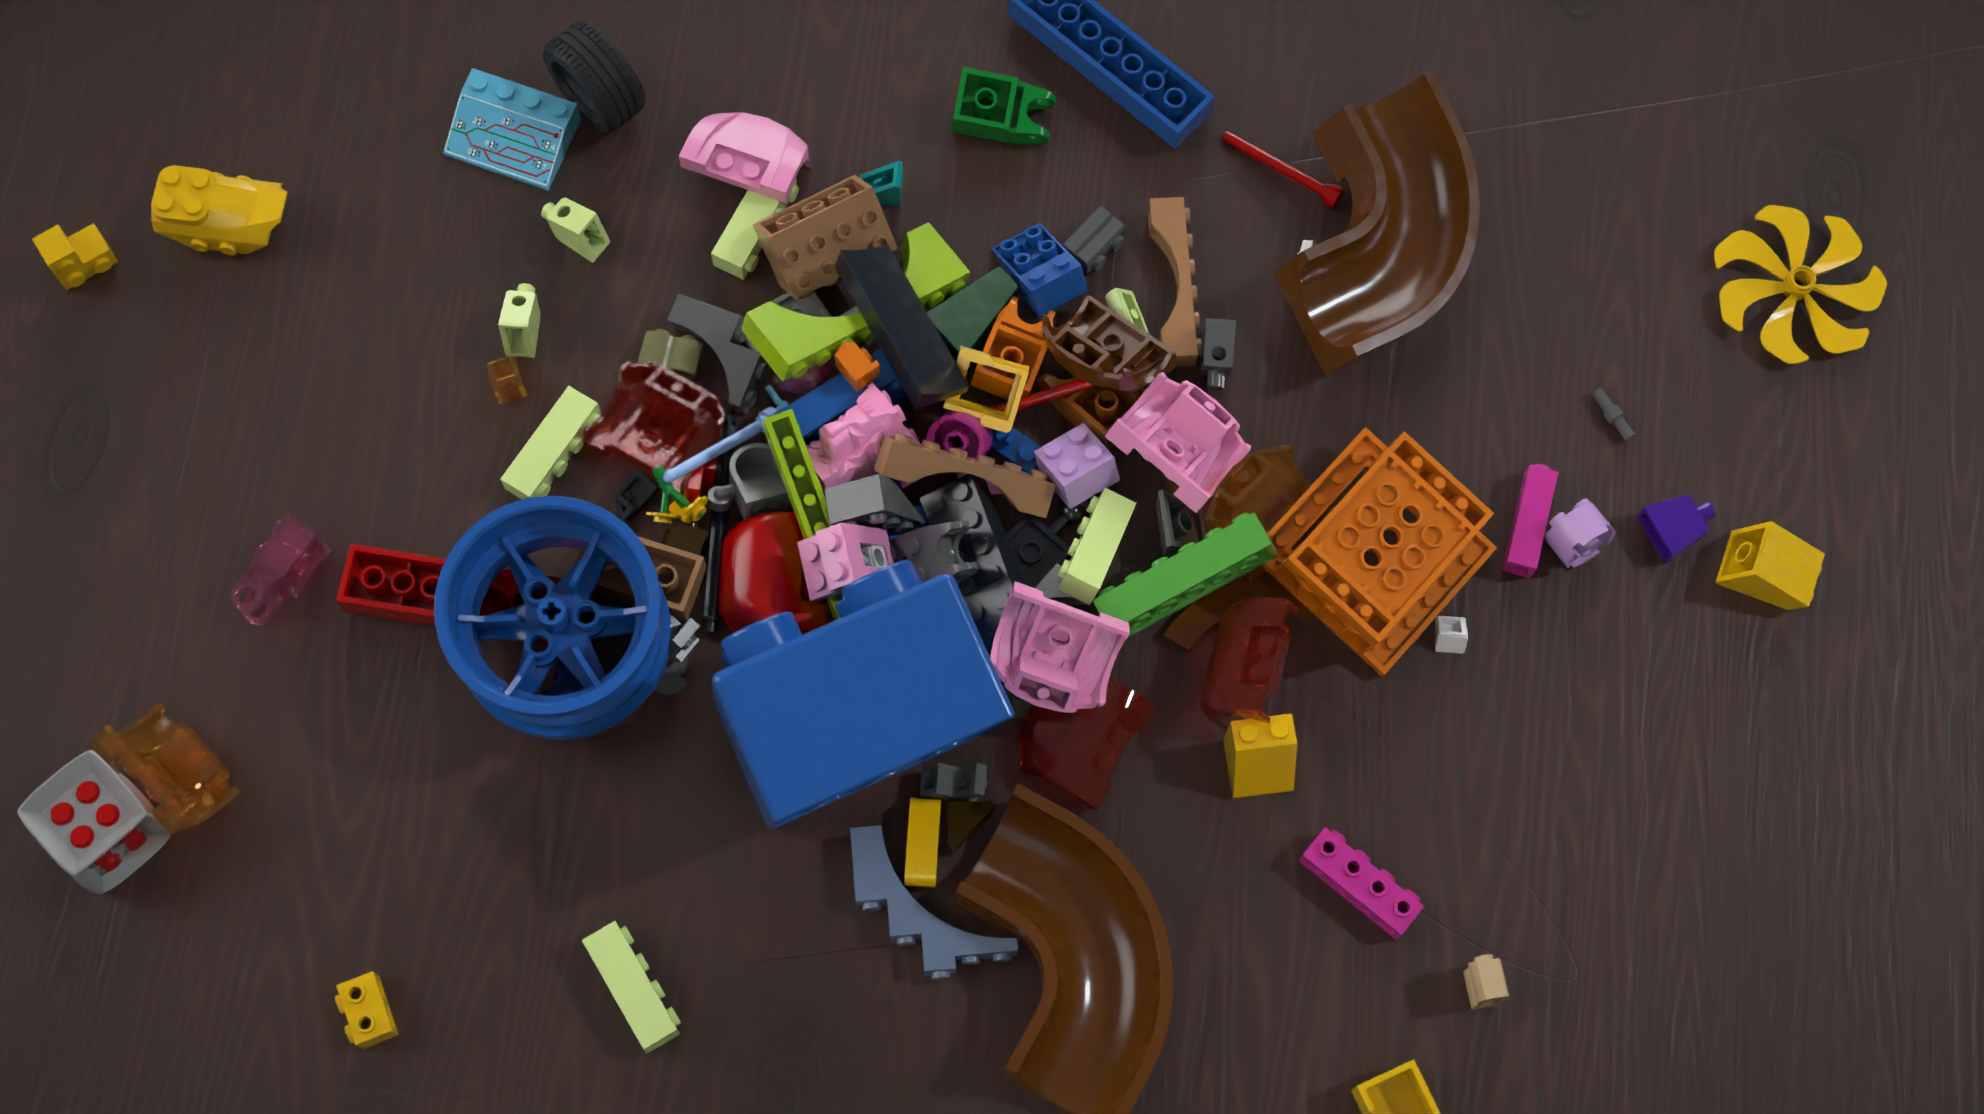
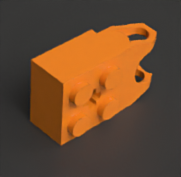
M1012 296L1010 303L999 312L983 352L997 358L1029 366L1028 377L1021 396L1023 397L1030 395L1049 347L1043 338V322L1040 321L1037 324L1023 322L1017 314L1019 298ZM1049 310L1047 316H1049L1051 326L1053 327V319L1056 312ZM977 364L971 386L1008 400L1016 374Z

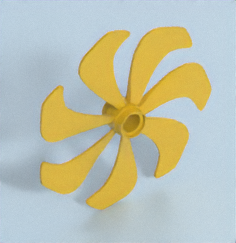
M1768 205L1756 214L1755 220L1772 224L1780 231L1787 247L1791 270L1789 271L1775 252L1754 233L1740 230L1729 235L1714 250V261L1717 269L1722 268L1731 261L1744 260L1764 268L1783 280V282L1763 279H1738L1726 283L1719 293L1723 321L1734 330L1741 332L1743 330V315L1747 307L1760 299L1783 293L1787 299L1770 316L1760 333L1761 344L1769 353L1787 364H1798L1809 359L1808 355L1802 352L1794 343L1791 330L1796 301L1803 298L1817 340L1824 350L1832 354H1841L1862 348L1868 338L1869 329H1848L1831 319L1809 295L1814 290L1863 312H1870L1879 307L1886 290L1887 281L1877 266H1873L1868 277L1860 283L1851 285L1815 284L1817 275L1845 265L1860 255L1862 251L1860 238L1845 219L1825 216L1823 219L1831 233L1829 246L1811 268L1804 266L1802 263L1808 245L1810 230L1807 217L1804 213L1794 208ZM1794 280L1801 282L1803 286L1798 285Z

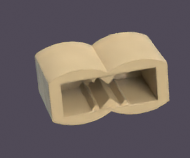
M1493 954L1475 957L1474 962L1468 963V969L1463 971L1472 1010L1496 1006L1509 998L1500 958L1494 959Z

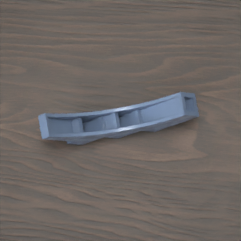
M881 825L850 828L856 907H863V911H878L882 909V905H888L890 942L897 941L898 946L914 945L916 940L922 939L925 976H931V980L934 981L950 979V974H956L955 961H962V965H976L981 963L980 959L993 958V962L1002 963L1011 961L1012 956H1017V938H993L968 933L950 926L925 910L910 895L896 875L887 855Z

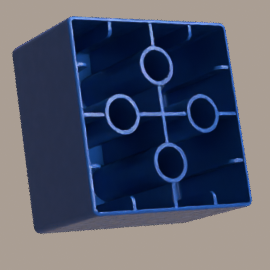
M908 559L899 561L869 573L845 586L841 591L844 599L835 605L840 617L836 621L802 635L793 613L787 611L749 625L726 637L721 642L724 650L721 654V659L725 669L718 671L713 676V705L769 830L978 738L1014 717L1015 712L953 576L945 573L922 583L912 561Z

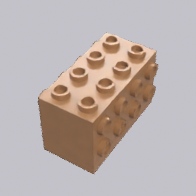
M856 175L753 224L778 285L795 300L805 299L811 296L814 290L822 286L834 285L840 280V275L835 268L840 250H865L887 244L892 251L898 249L873 187Z

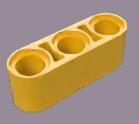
M910 797L904 886L932 888L936 886L941 799Z

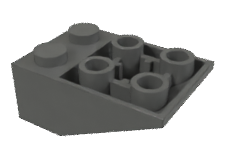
M877 474L825 488L829 521L832 525L847 523L886 529L887 532L894 530L896 532H907L914 529L913 525L924 523L921 515L893 479Z

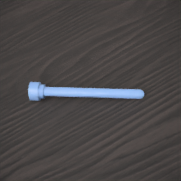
M768 407L759 412L756 421L665 472L663 475L665 482L672 483L761 431L765 433L761 421L778 411L773 407Z

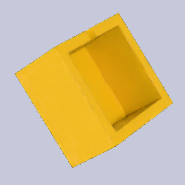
M1414 1060L1359 1084L1351 1090L1362 1114H1441Z

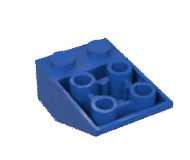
M1041 223L1031 226L991 248L1004 271L1018 285L1017 291L1024 302L1038 317L1088 291L1081 264Z

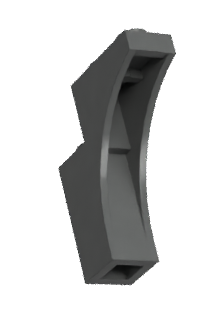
M678 294L667 321L675 329L694 335L713 348L726 372L729 404L736 411L747 414L749 408L753 407L757 400L758 392L756 390L760 381L765 379L769 365L759 352L740 346V342L743 343L746 339V335L741 330L744 318L739 314Z

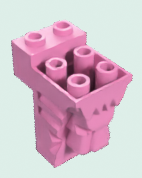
M873 382L867 385V389L856 400L857 405L848 409L845 415H840L837 421L819 429L820 440L812 441L806 446L824 493L825 488L879 474L874 470V466L884 435L894 437L895 433H901L912 437V442L920 444L915 431L903 425L902 422L906 419L901 408L897 404L893 406L888 393L885 390L880 391ZM896 480L902 488L915 482L908 483Z

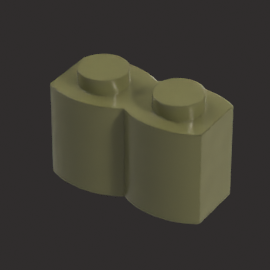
M663 329L646 331L638 359L639 371L656 376H668L686 382H696L704 354L703 343L691 335H683L682 337L671 336L670 332Z

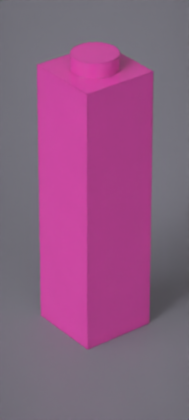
M1530 464L1523 474L1501 571L1531 578L1537 569L1558 472L1551 470L1546 465Z

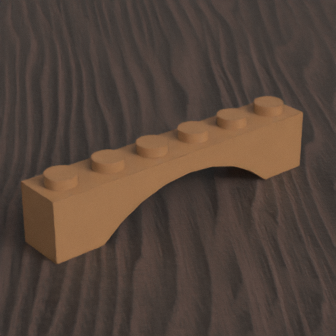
M1184 197L1150 198L1147 211L1149 235L1168 258L1177 286L1176 305L1168 321L1160 331L1159 341L1176 352V367L1195 366L1197 356H1202L1201 338H1196V329L1200 328L1199 312H1194L1193 303H1197V286H1192L1191 277L1195 276L1194 259H1189V251L1193 249L1192 233H1187L1186 225H1190V208H1185Z
M895 433L894 437L884 435L874 466V470L880 475L911 483L922 477L937 473L960 472L972 474L993 483L1002 492L1008 503L1018 511L1046 518L1057 485L1048 479L1049 474L1036 469H1031V473L1021 471V466L1010 462H1005L1004 466L994 464V459L983 455H978L977 459L967 457L968 452L953 447L950 448L949 452L940 449L939 444L923 440L922 444L912 442V437L901 433Z

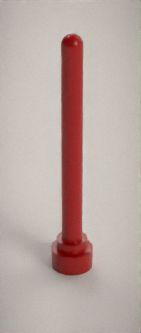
M1229 131L1223 132L1221 136L1225 143L1319 194L1323 204L1334 209L1344 193L1342 187L1328 183L1324 185Z
M1079 379L1023 396L1017 411L1090 389L1096 385ZM1007 402L991 406L990 408L1005 412Z

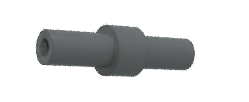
M1602 388L1594 391L1592 395L1603 409V416L1608 423L1614 424L1625 441L1634 437L1635 433L1623 418L1624 413L1620 407L1612 403Z

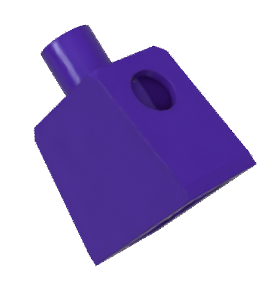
M1683 495L1647 505L1641 510L1637 518L1664 564H1667L1707 534L1709 527L1706 521L1714 518L1716 513L1710 502L1696 506L1689 495Z

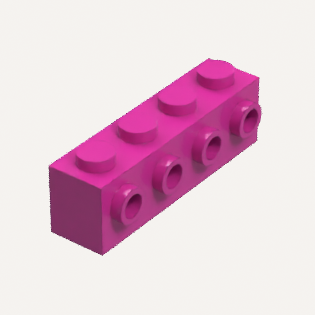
M1325 827L1298 861L1396 941L1424 907L1420 903V898L1409 889L1403 890L1395 883L1396 879L1393 875L1384 869L1378 870L1370 863L1371 859L1367 854L1359 849L1353 850L1346 844L1345 837L1334 829L1330 831Z

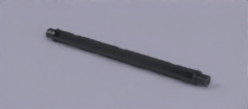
M722 408L721 418L718 422L717 443L735 433L736 420L734 419L735 409ZM733 448L719 455L714 487L729 484V463L733 455ZM711 509L702 622L704 623L703 634L716 635L717 624L720 623L718 603L721 548L723 538L727 536L729 509L722 512Z

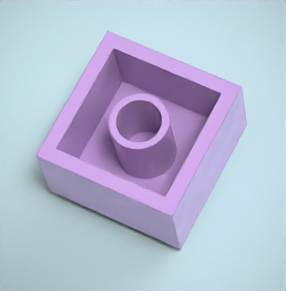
M1084 423L1034 451L1039 470L1049 474L1048 479L1057 484L1055 492L1069 509L1101 492L1104 487L1107 488L1120 480L1114 456Z

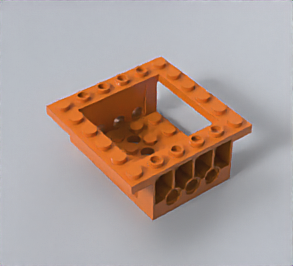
M1365 427L1267 533L1279 556L1263 564L1262 567L1382 677L1497 549L1479 531L1494 513L1405 431L1387 447ZM1363 469L1367 472L1310 535L1294 550H1291V547ZM1404 509H1408L1417 517L1415 523H1408L1404 520L1402 515ZM1385 530H1392L1396 533L1397 543L1395 545L1388 544L1384 540L1383 533ZM1366 551H1372L1377 555V566H1370L1365 562L1364 553Z

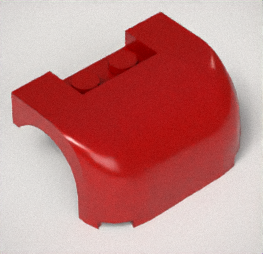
M768 512L751 516L733 526L727 536L723 538L718 605L719 616L723 615L726 625L732 631L731 634L758 621L787 611L793 613L802 635L826 625L827 606L821 605V600L810 601L797 542L804 540L795 513Z

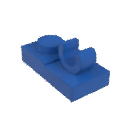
M1013 427L1008 433L992 430L991 451L1007 462L1021 466V471L1031 473V469H1038L1034 451L1040 448L1039 445Z

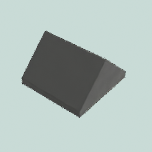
M1162 489L1158 491L1155 509L1162 555L1169 559L1178 554V550L1182 546L1190 542L1197 544L1206 539V530L1202 507L1195 513L1174 495L1175 492Z

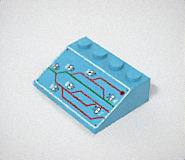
M472 68L461 90L443 154L549 191L581 122L578 105L560 97Z

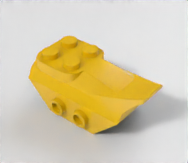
M168 166L158 176L151 202L153 231L200 252L216 250L226 255H235L236 253L248 254L268 245L271 230L281 223L288 191L281 188L282 183L253 180L242 175L228 177L200 168Z

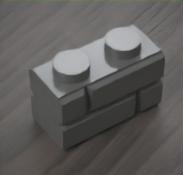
M1099 206L1062 246L1081 264L1084 275H1088L1093 269L1098 271L1107 260L1105 256L1111 250L1116 252L1121 248L1126 240L1124 238L1126 227L1105 208Z

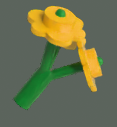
M663 465L652 469L662 490L660 513L646 512V515L654 516L653 522H659L663 526L665 523L671 524L672 520L679 519L684 523L690 524L693 521H698L705 514V505L708 501L706 496L698 497L691 503L686 499V494H680L674 489L672 483L665 482L663 475L666 471ZM669 495H670V496L673 498V500H674V502L671 503L670 506H669V511L671 512V514H667V505H668V496H669Z

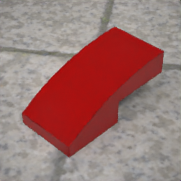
M719 456L693 470L687 487L686 497L691 503L700 497L701 487H714Z

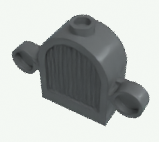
M745 444L734 452L729 463V484L712 487L708 492V506L712 510L718 512L726 511L730 508L732 501H735L744 520L758 514L793 510L769 444Z

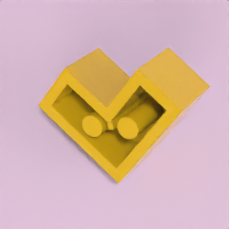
M94 223L69 237L66 236L59 225H56L32 238L47 266L66 290L82 285L86 279L98 273L106 272L112 265L118 263V260Z

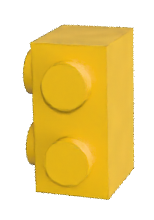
M372 971L336 985L339 995L335 996V1001L340 1013L346 1014L349 1024L345 1025V1032L351 1044L355 1043L359 1048L365 1049L399 1035L380 976Z

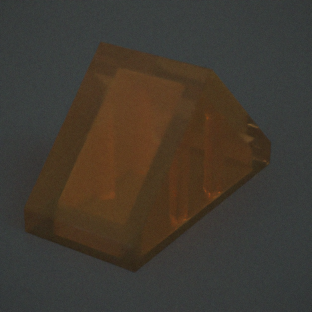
M515 355L486 363L491 385L499 404L528 396Z

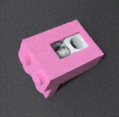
M838 523L815 532L816 535L797 542L810 601H820L842 593V589L853 581L894 563L886 529Z

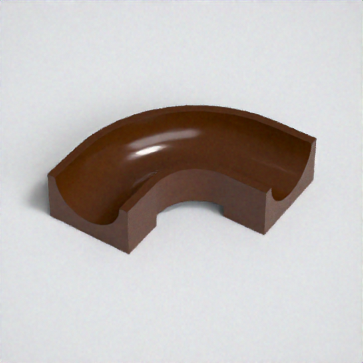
M1433 70L1424 73L1400 90L1370 105L1355 109L1353 103L1342 107L1312 132L1337 182L1339 183L1347 179L1353 204L1351 219L1344 233L1302 251L1275 271L1274 275L1325 376L1371 356L1426 322L1450 299L1461 283L1470 264L1479 229L1480 197L1478 178L1467 138Z
M1018 783L984 853L966 880L962 881L956 890L955 905L1009 937L1011 934L1017 937L1033 954L1040 969L1043 987L1041 1002L1005 1066L1003 1078L1066 1114H1130L1158 1060L1169 1027L1173 1003V967L1164 922L1145 881L1130 860L1112 841L1094 826L1075 814Z

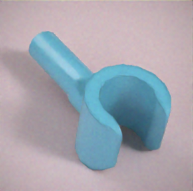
M771 385L765 387V390L776 405L775 409L777 411L789 405L786 401H782Z

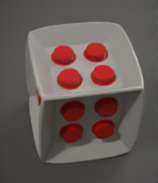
M88 750L71 760L30 794L17 810L26 828L55 862L72 875L80 886L96 895H101L123 882L156 854L172 835L171 828L149 800L127 777L118 771L111 760L97 750Z

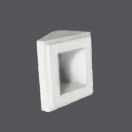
M1436 616L1435 651L1464 653L1468 641L1466 619L1464 617Z

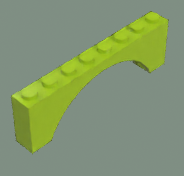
M929 222L906 234L900 248L903 271L924 308L929 306L933 308L939 305L944 298L955 295L966 288L965 283L970 275V271ZM771 301L747 312L741 327L742 332L782 382L792 377H801L809 368L815 365H824L836 354L837 349L846 342L852 343L854 341L857 344L861 341L868 342L874 338L861 313L841 317H816L788 310Z

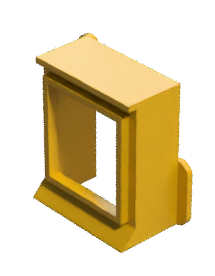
M961 346L956 364L964 378H966L971 361L1016 374L1005 412L959 399L960 395L945 399L943 408L968 413L976 418H980V423L984 427L1005 433L1010 432L1028 377L1029 366Z

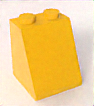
M1772 521L1732 530L1715 583L1786 610L1809 607L1814 596L1818 576L1822 570L1821 565L1825 553Z
M1292 714L1231 721L1223 743L1233 799L1292 792L1294 790L1297 738Z

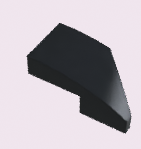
M637 468L617 490V493H614L617 517L625 524L637 515L661 489Z

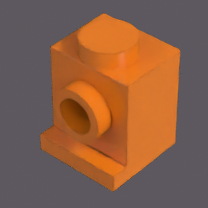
M854 341L842 344L837 349L836 354H834L836 368L856 392L881 376L878 361L875 360L873 362L869 352L864 347L860 349Z

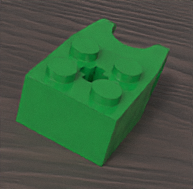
M963 67L951 132L1004 143L1045 144L1050 139V132L1040 125L1033 123L1027 114L1036 109L1052 108L1055 106L1057 99L1050 91L1018 81L1016 77Z

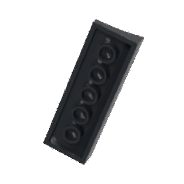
M889 245L865 250H840L835 268L914 409L916 410L966 393L969 388L967 381Z

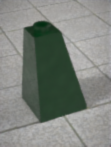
M1000 266L927 312L955 362L957 361L961 346L979 350L989 336L999 312L1010 303L1012 296H1015L1018 285Z

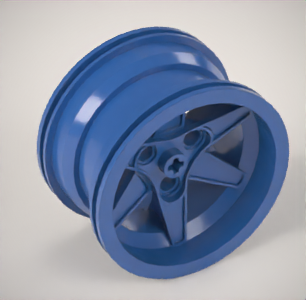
M541 496L515 501L494 510L477 521L458 540L449 553L437 582L434 601L435 626L441 648L449 664L468 686L478 702L491 715L521 733L544 739L569 740L595 735L621 723L643 705L654 691L665 670L670 653L669 643L672 639L671 615L651 557L637 535L623 521L602 507L590 502L562 496ZM553 547H571L586 550L585 555L557 585L527 556V554ZM607 561L615 566L630 584L636 607L622 609L598 605L590 601ZM510 566L524 605L487 616H479L483 599L489 587L506 567ZM536 589H547V594L544 598L540 600L532 598V594ZM588 611L595 613V618L592 622L588 624L580 622V617L583 613ZM633 634L625 655L606 676L590 640ZM479 640L524 641L523 654L517 673L510 685L496 676L488 667L481 652ZM540 640L547 641L548 647L545 651L541 653L533 651L536 642ZM559 659L585 688L567 695H535Z

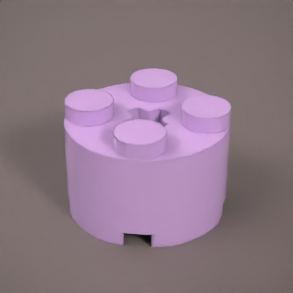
M1586 498L1578 502L1568 514L1565 515L1564 512H1561L1553 517L1549 522L1552 528L1546 532L1544 537L1545 541L1565 566L1569 568L1571 565L1575 568L1595 557L1600 552L1597 549L1604 541L1608 545L1613 540L1616 531L1595 505Z

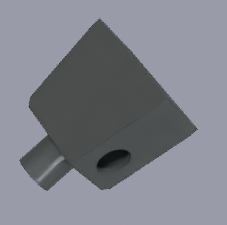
M1206 319L1202 330L1200 374L1207 375L1206 388L1209 390H1223L1225 377H1228L1232 371L1236 320ZM1213 357L1219 358L1221 361H1217Z

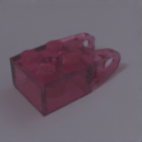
M288 513L284 519H280L274 525L272 535L266 543L258 546L254 552L253 560L231 593L233 604L242 611L244 617L250 623H266L289 596L296 599L331 552L319 532ZM250 589L244 603L241 604L239 602V595L242 591ZM263 603L266 605L265 613L262 616L253 617L250 615L251 611L256 610Z

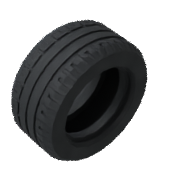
M576 21L546 43L542 55L550 76L568 101L577 103L580 116L601 133H613L642 111L646 102V95L639 78L619 49L596 26L587 21Z

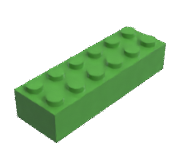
M1243 513L1232 520V525L1224 529L1219 527L1211 530L1205 535L1206 539L1197 544L1190 542L1182 546L1178 550L1179 553L1169 559L1168 557H1162L1152 563L1151 569L1143 573L1137 571L1125 578V583L1116 588L1109 586L1098 593L1099 597L1095 598L1093 602L1099 614L1101 612L1129 622L1130 633L1128 637L1273 560L1279 554L1256 514L1252 513L1249 515L1248 513Z

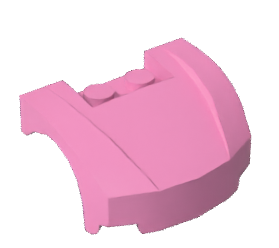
M743 112L715 113L704 117L693 128L679 154L680 166L685 169L784 203L789 201L796 176L803 163H805L806 167L811 168L808 145L789 128L767 117Z
M1164 372L1157 375L1134 405L1114 423L1105 435L1109 441L1126 455L1133 449H1136L1145 460L1154 464L1169 480L1179 485L1180 487L1174 495L1195 513L1201 509L1251 450V445L1245 443L1238 433L1240 429L1239 423L1221 404L1191 382L1186 380L1179 384L1168 379Z
M1015 581L1000 617L992 644L990 659L1005 688L1014 695L1038 707L1067 713H1075L1077 709L1095 708L1097 705L1101 707L1106 703L1107 685L1115 659L1130 633L1129 622L1101 612L1098 617L1043 597V591Z

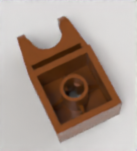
M1043 373L1038 377L1037 382L1039 388L1043 391L1079 380L1080 378L1074 376L1068 380H1061ZM1096 385L1093 388L1060 397L1050 402L1074 427L1084 423L1110 451L1115 445L1105 435L1114 423L1134 405L1141 394L1138 391H1120Z

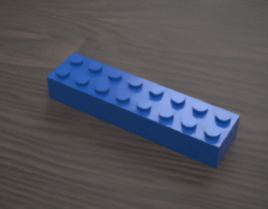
M1009 0V17L1174 149L1212 113L1215 98L1212 93L1096 1Z

